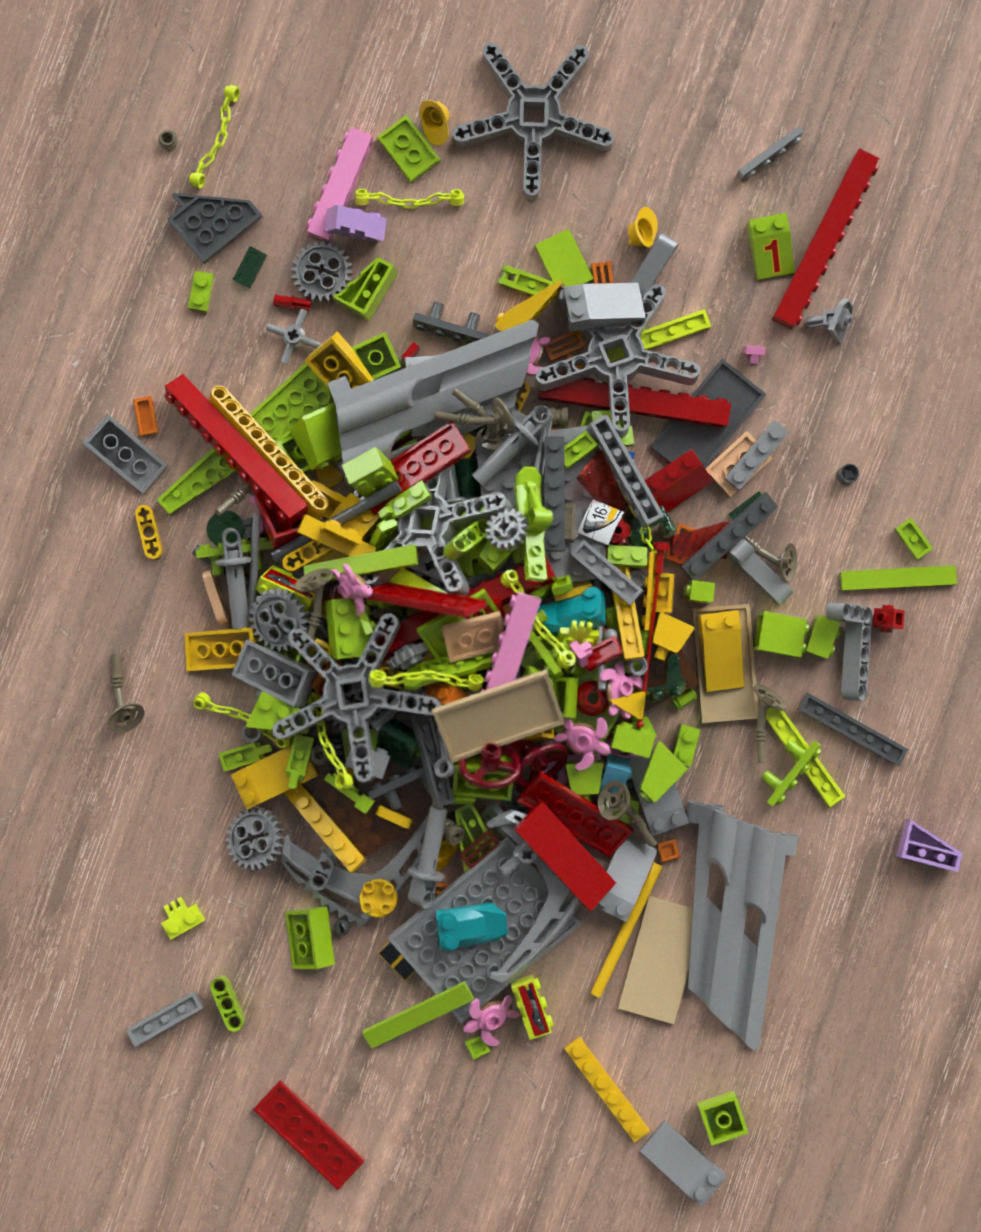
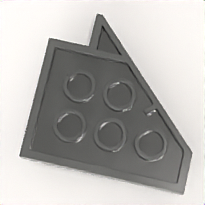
M173 193V198L181 208L167 218V220L202 263L205 264L263 216L250 200Z

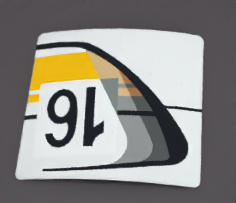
M592 500L580 524L578 533L609 545L615 528L624 512Z

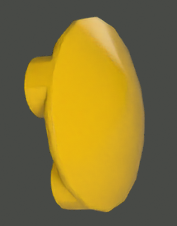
M374 879L366 882L359 896L362 911L375 918L389 915L395 909L398 900L397 891L394 886L383 879Z

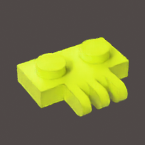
M572 621L570 628L560 627L557 640L560 643L565 641L568 646L574 641H577L579 645L588 641L591 647L597 645L599 630H592V622H587L586 627H584L583 621H580L578 626L576 621Z
M179 897L177 898L180 904L179 907L175 901L170 902L173 910L170 909L168 904L164 906L169 919L161 924L170 940L205 921L197 904L188 908L183 898Z

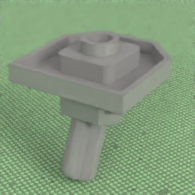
M843 298L838 303L836 309L823 311V315L807 317V328L825 326L835 342L842 344L846 331L852 322L853 305L850 299Z

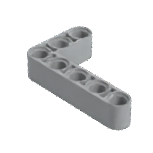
M828 603L826 607L827 618L846 623L841 695L845 700L863 701L867 696L872 610L868 606L851 603Z

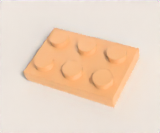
M748 431L740 436L706 468L709 476L729 498L738 490L724 478L756 442ZM770 455L755 471V473L750 477V479L753 476H755L766 464H768L773 459Z
M499 611L442 626L450 663L498 651L500 646L497 644L500 633H504Z

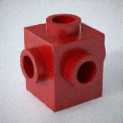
M623 518L619 520L616 526L621 534H616L614 531L609 545L616 544L621 546L628 542L627 538L631 536L629 533L631 528L627 521L624 522Z
M882 605V608H874L873 627L881 628L880 632L892 633V629L903 630L905 610L894 609L893 605Z

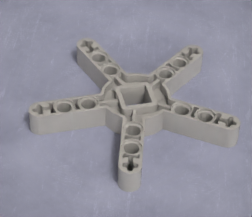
M493 42L485 44L483 47V61L510 99L507 111L456 126L453 129L454 144L461 148L512 134L516 140L524 144L523 196L529 201L536 200L540 194L542 144L551 140L555 135L602 152L609 151L614 141V135L610 130L561 113L559 99L586 66L589 56L588 49L583 45L575 46L542 87L538 85L526 86L499 46ZM499 67H505L507 70L505 72H499L497 69ZM571 69L573 73L566 74L564 70ZM515 82L517 86L511 88L508 86V83ZM558 83L562 87L559 89H555L552 87V85ZM524 108L544 109V123L523 122ZM500 123L502 127L496 129L493 127V124ZM571 125L574 127V130L567 131L564 127ZM477 128H482L484 132L482 134L475 133V130ZM585 131H589L592 134V136L585 137L582 133ZM459 134H462V136H464V138L461 139L460 136H458V135H459ZM604 138L608 139L606 143L602 142ZM536 150L537 155L531 156L528 154V151ZM534 168L537 170V173L532 175L527 170ZM530 182H534V184H533V190H534V192H533V193H530V190H529V189H530Z
M654 284L642 298L644 309L650 310V312H645L646 319L626 322L624 326L610 325L579 330L590 342L588 352L539 369L536 372L535 385L540 391H548L595 375L599 380L608 383L610 420L619 437L623 438L628 434L630 427L628 381L633 379L638 373L691 386L697 382L700 368L691 361L644 350L640 336L663 305L666 290L662 285ZM562 289L559 293L558 305L566 315ZM637 323L640 327H634L632 324ZM621 346L626 358L610 363L605 351ZM654 362L657 366H650L649 363ZM582 365L584 368L577 369L575 366ZM673 367L676 371H670L667 368ZM564 371L566 375H559L558 372ZM620 388L622 392L617 393L614 389ZM621 406L624 408V410L618 411L615 409V407ZM619 420H622V421H621V426H622V428H620V426L618 425Z
M451 466L425 482L432 499L401 519H395L398 521V531L400 534L384 550L414 544L417 551L430 553L446 588L452 594L465 596L469 592L466 578L457 560L451 561L445 555L440 557L443 548L452 540L457 528L471 525L479 519L491 520L492 515L498 516L497 511L504 513L505 508L511 511L512 504L502 493H494L449 505L445 501ZM355 490L354 495L361 501L364 500V497ZM423 515L434 516L432 530H421ZM401 568L362 575L361 577L367 586L374 588L388 582Z
M390 613L383 615L358 664L342 667L306 631L298 628L293 629L289 633L290 643L327 681L324 686L323 699L274 724L273 734L275 737L289 739L334 716L348 724L355 777L361 782L372 781L376 771L368 720L374 717L380 708L434 716L429 708L422 707V703L431 704L433 701L436 708L442 706L441 702L433 697L385 690L383 686L381 688H374L369 682L370 673L379 669L400 629L399 618ZM392 620L394 626H389L386 622ZM382 629L387 630L390 634L382 632ZM298 634L301 635V639L307 644L304 645L297 641L298 638L296 636ZM385 636V644L378 646V637ZM312 647L317 649V654L314 657L309 656V650ZM375 653L377 657L375 663L369 664L368 656ZM325 661L331 663L328 671H324L322 668ZM362 683L364 703L346 705L344 685ZM391 695L397 697V703L393 706L388 703ZM411 698H415L417 701V705L413 709H410L407 704ZM321 707L323 714L317 718L314 713L315 709ZM300 716H304L305 723L300 727L297 724V719ZM292 725L293 728L286 729L285 734L280 733L282 726L289 727ZM358 728H362L364 731V735L360 739H357L355 736ZM360 748H365L367 751V755L363 759L358 756ZM368 761V764L359 765V762ZM364 766L365 770H369V774L366 777L361 775V772L364 771Z

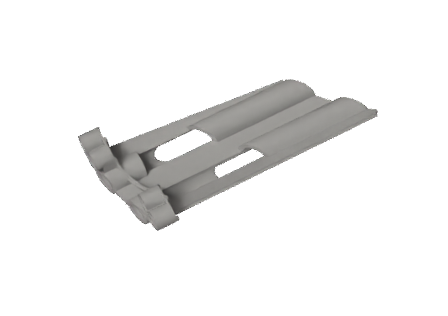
M532 319L353 389L350 388L346 376L328 382V387L335 402L342 460L337 461L349 494H354L355 489L347 480L342 467L343 464L374 447H377L390 461L419 443L416 442L391 452L393 444L403 432L429 422L425 434L426 438L451 422L435 419L436 411L479 417L471 413V410L469 411L465 404L451 394L455 388L472 401L475 400L476 403L483 406V410L489 417L493 414L492 400L496 397L500 398L507 406L509 412L512 413L518 390L523 385L531 359L530 350L537 335L539 323ZM443 373L438 393L415 402L411 400V393L416 383ZM461 423L457 425L462 435L484 426H465V424L462 426Z
M688 801L687 820L688 822L699 824L688 988L701 998L709 1010L754 1051L760 1046L785 856L796 855L799 835L779 833L757 825H751L725 813V806ZM712 863L720 867L725 877L726 884L722 912L707 898ZM748 906H753L761 912L757 946L744 934Z

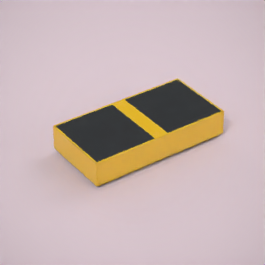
M390 941L378 952L405 981L415 972L414 968Z

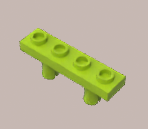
M268 537L259 538L258 569H262L260 552L264 549L273 548ZM249 539L241 540L242 552L249 553V557H251V542H249ZM222 542L218 543V547H211L210 544L199 545V549H195L196 558H210L213 575L224 574L222 565L215 564L216 560L222 559L224 556Z
M543 610L536 614L541 624L549 620ZM533 626L527 644L530 645L532 643L536 648L533 652L539 660L544 659L547 663L544 667L550 676L554 674L559 679L564 675L556 664L559 655L554 648L546 650L534 633L535 627ZM565 641L561 642L567 651H571ZM560 646V648H558V650L562 653V652H564V651H563V649H562L561 646Z
M792 740L786 744L784 749L796 757L798 762L784 780H780L768 770L763 774L761 780L774 789V793L767 803L774 807L777 804L780 806L786 799L784 794L787 790H793L798 783L796 779L800 773L804 775L810 767L808 765L812 758L815 760L822 752L820 750L822 746L820 743L813 741L808 749L805 750Z

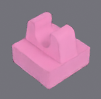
M744 345L743 353L749 354L750 364H758L759 355H765L766 347Z
M577 641L569 644L570 652L574 654L581 668L588 664L587 658L593 654L592 647L588 641L580 645Z

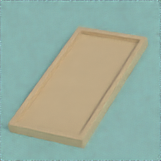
M750 604L692 608L693 627H695L693 632L697 678L699 681L701 723L758 719V696L754 691V686L757 682ZM738 610L741 626L744 687L706 692L696 616Z
M547 670L432 709L452 763L481 753L482 748L487 743H495L498 746H502L565 724Z
M649 895L618 1009L670 1024L675 1023L689 972L693 920L692 907Z

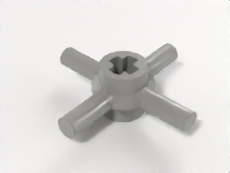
M300 309L295 325L288 326L286 329L270 323L267 324L266 331L282 336L284 343L287 345L280 361L283 364H288L294 348L304 344L316 349L322 344L305 336L302 325L308 311ZM296 333L298 338L292 340L290 335L294 336Z

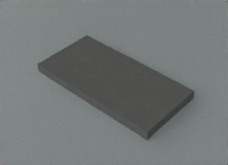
M723 358L691 397L704 395L708 396L710 400H716V398L727 399V402L731 403L727 428L671 420L650 445L654 451L669 463L693 449L706 469L765 397V392Z

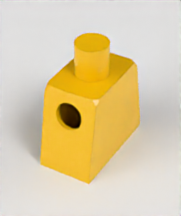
M659 612L652 637V644L658 647L654 657L665 661L668 652L677 654L695 627L663 612Z

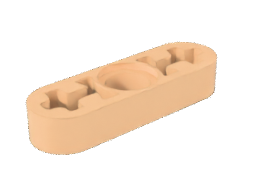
M212 569L203 572V580L217 622L220 625L230 622L229 612L217 575H213Z

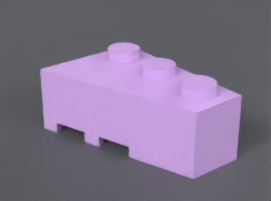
M334 205L327 209L324 232L379 243L384 241L387 218L381 217L379 213H366L361 209Z
M905 818L896 856L958 872L963 853L911 819Z

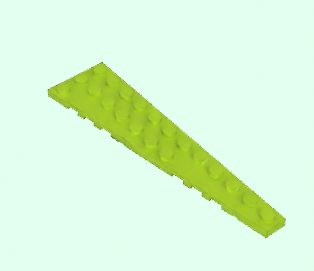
M305 362L254 409L250 415L277 443L292 435L290 429L301 417L332 403L335 404L330 389ZM212 448L164 492L157 501L171 515L235 473L236 470L231 469L227 465L226 460L222 456H218L214 448Z

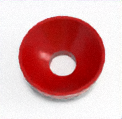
M586 681L578 687L577 708L580 712L588 716H597L608 708L609 702L606 690L598 691V681ZM595 692L598 694L599 700L596 704H590L587 701L589 693Z

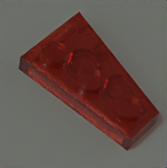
M602 450L597 451L576 479L596 501L624 511L628 504Z
M729 521L671 536L670 555L691 557L729 524ZM727 553L720 559H727Z

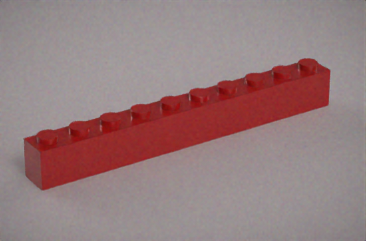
M860 148L858 149L771 320L791 330L795 325L799 326L803 318L800 314L803 309L807 310L812 299L809 297L812 292L815 293L820 285L818 279L820 275H825L829 267L826 263L829 258L833 259L837 251L834 248L837 241L841 243L846 232L843 230L846 225L849 226L854 218L852 212L854 208H859L863 200L860 196L862 192H867L871 184L868 180L871 175L875 176L879 168L877 163L880 158Z
M184 374L165 385L164 396L167 402L173 404L182 417L185 416L190 426L201 433L203 440L213 446L216 454L222 456L231 469L237 471L240 479L251 486L253 493L263 499L266 507L272 509L282 523L285 522L290 527L307 514V503Z
M593 378L579 379L548 391L539 390L538 393L539 400L610 410L608 383L603 381L602 383L595 382ZM627 384L630 414L725 429L728 426L731 403L727 402V399L716 398V400H710L708 396L704 395L690 397L688 393L678 392L677 395L671 394V391L659 389L658 392L652 391L650 387L641 386L639 389L632 388L633 385ZM620 388L614 389L617 393L622 392ZM621 406L615 407V409L618 411L624 410V408Z
M546 555L547 580L544 582L526 580L523 563L513 568L518 574V581L522 585L525 594L532 593L558 581ZM502 572L496 575L495 579L482 581L477 587L469 588V592L465 596L470 597L485 589L492 600L500 598L502 606L510 603L512 595L517 594L512 588L505 587L501 583V576L505 573ZM516 583V584L514 585V587H515L516 590H517V589H519V586H518L517 583ZM425 610L419 614L413 613L406 620L400 622V629L384 660L393 657V653L405 645L423 643L424 641L416 629L441 613ZM382 630V632L390 634L387 630ZM385 636L378 637L377 645H384L386 642Z

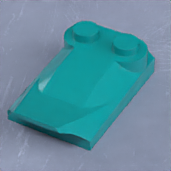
M590 587L582 595L539 605L537 611L538 613L540 610H543L549 618L542 625L550 631L552 636L558 635L560 627L570 628L572 621H576L577 626L580 621L584 622V627H586L587 622H592V628L605 626V594L603 590Z
M493 902L435 910L440 950L453 951L459 947L495 942L508 935L506 912L500 910Z

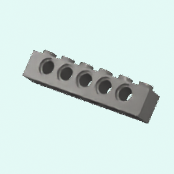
M606 414L591 422L587 430L598 444L602 457L642 528L645 529L664 517L661 509L608 415Z

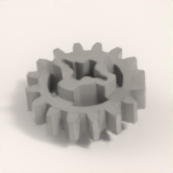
M505 508L504 513L497 511L498 516L492 515L493 521L487 522L490 526L489 529H486V533L489 534L487 539L500 551H503L504 548L510 551L511 546L517 549V543L523 544L522 538L528 537L525 531L529 530L526 524L528 520L520 511L517 512L514 508L511 511Z
M424 642L417 645L411 643L394 652V658L390 659L387 664L392 672L398 669L404 671L423 661L422 656L427 654L429 650Z

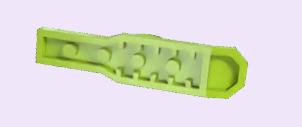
M525 466L515 475L514 484L516 511H520L528 520L526 524L529 527V530L525 531L528 537L522 538L524 542L525 578L528 581L544 582L547 580L543 540L545 530L551 526L553 515L551 510H546L542 506V476L535 467Z
M494 652L451 663L448 656H444L439 659L420 662L408 668L406 673L426 670L446 675L451 674L460 679H468V676L476 671L493 667L494 664L491 663ZM423 673L424 677H432V674ZM411 675L410 678L418 677V675ZM450 677V682L456 684L457 680ZM420 679L404 682L406 690L415 691L425 685L446 682L435 679ZM457 687L462 691L469 690L468 687Z

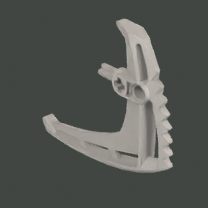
M428 815L400 852L387 865L374 874L350 873L335 866L338 858L328 846L326 850H322L320 857L317 858L293 844L290 833H287L285 836L281 862L297 883L306 884L305 891H313V899L321 898V905L329 904L330 912L338 910L339 918L347 915L348 922L356 920L358 927L375 917H371L365 912L359 915L337 903L321 890L326 888L360 904V892L366 882L374 879H383L390 882L394 879L396 881L394 888L397 891L398 897L413 877L407 871L401 876L399 870L415 848L418 851V855L410 867L419 866L423 845L421 838L426 830ZM325 860L329 861L328 865L325 864ZM295 868H297V869H298L299 871H301L303 874H305L306 876H308L309 879H307V878H305L303 875H301ZM319 876L323 878L324 881L318 882L316 881L315 877Z
M516 810L501 813L487 822L488 827H500L517 843L515 851L512 852L514 855L500 869L508 876L521 864L524 866L534 862L545 880L549 893L538 917L521 943L498 971L489 973L492 979L503 983L511 980L551 943L571 919L581 903L572 895L562 912L558 911L570 890L513 830L520 823L514 816L517 815L524 818L527 815ZM524 850L528 852L526 856L523 854ZM552 918H555L556 920L545 932V934L537 941V943H534V940L543 931V929L546 927L549 921ZM526 950H529L513 966H511Z

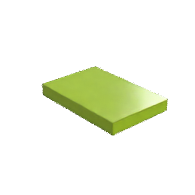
M407 115L376 137L410 183L441 161Z
M569 228L535 244V248L553 284L561 280L567 287L587 284L594 280Z

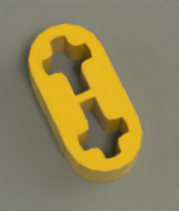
M382 805L378 806L375 813L406 829L410 828L413 821L409 817Z

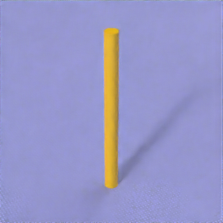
M655 862L652 863L627 922L624 921L590 992L592 995L601 998L663 866Z

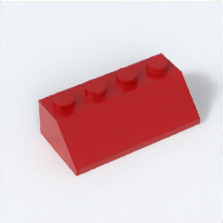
M693 449L644 480L663 515L713 482Z

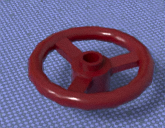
M495 743L485 744L481 753L478 754L481 757L480 768L474 775H471L467 769L466 762L468 757L458 761L459 772L464 779L472 785L484 789H501L511 785L518 779L522 769L520 758L512 749L505 745L498 746ZM501 752L508 756L513 763L502 761ZM498 769L512 772L507 778L499 781L481 780L487 772H496Z
M534 743L528 744L522 750L523 759L520 761L522 769L518 779L514 782L518 787L526 788L540 771L543 772L547 769L549 762L558 759L557 763L545 773L553 778L566 763L568 750L563 744L549 743L540 747ZM549 751H558L549 755L544 754ZM529 765L532 770L529 780H522L521 774L525 767Z

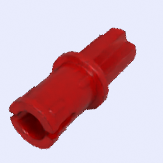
M275 294L273 305L275 307L290 308V310L304 309L310 311L312 300L296 298L294 295L289 297Z

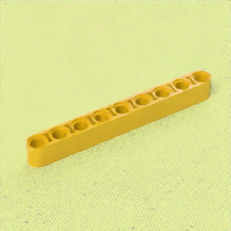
M214 386L209 396V402L307 503V515L317 520L321 519L328 507L327 498L225 387Z

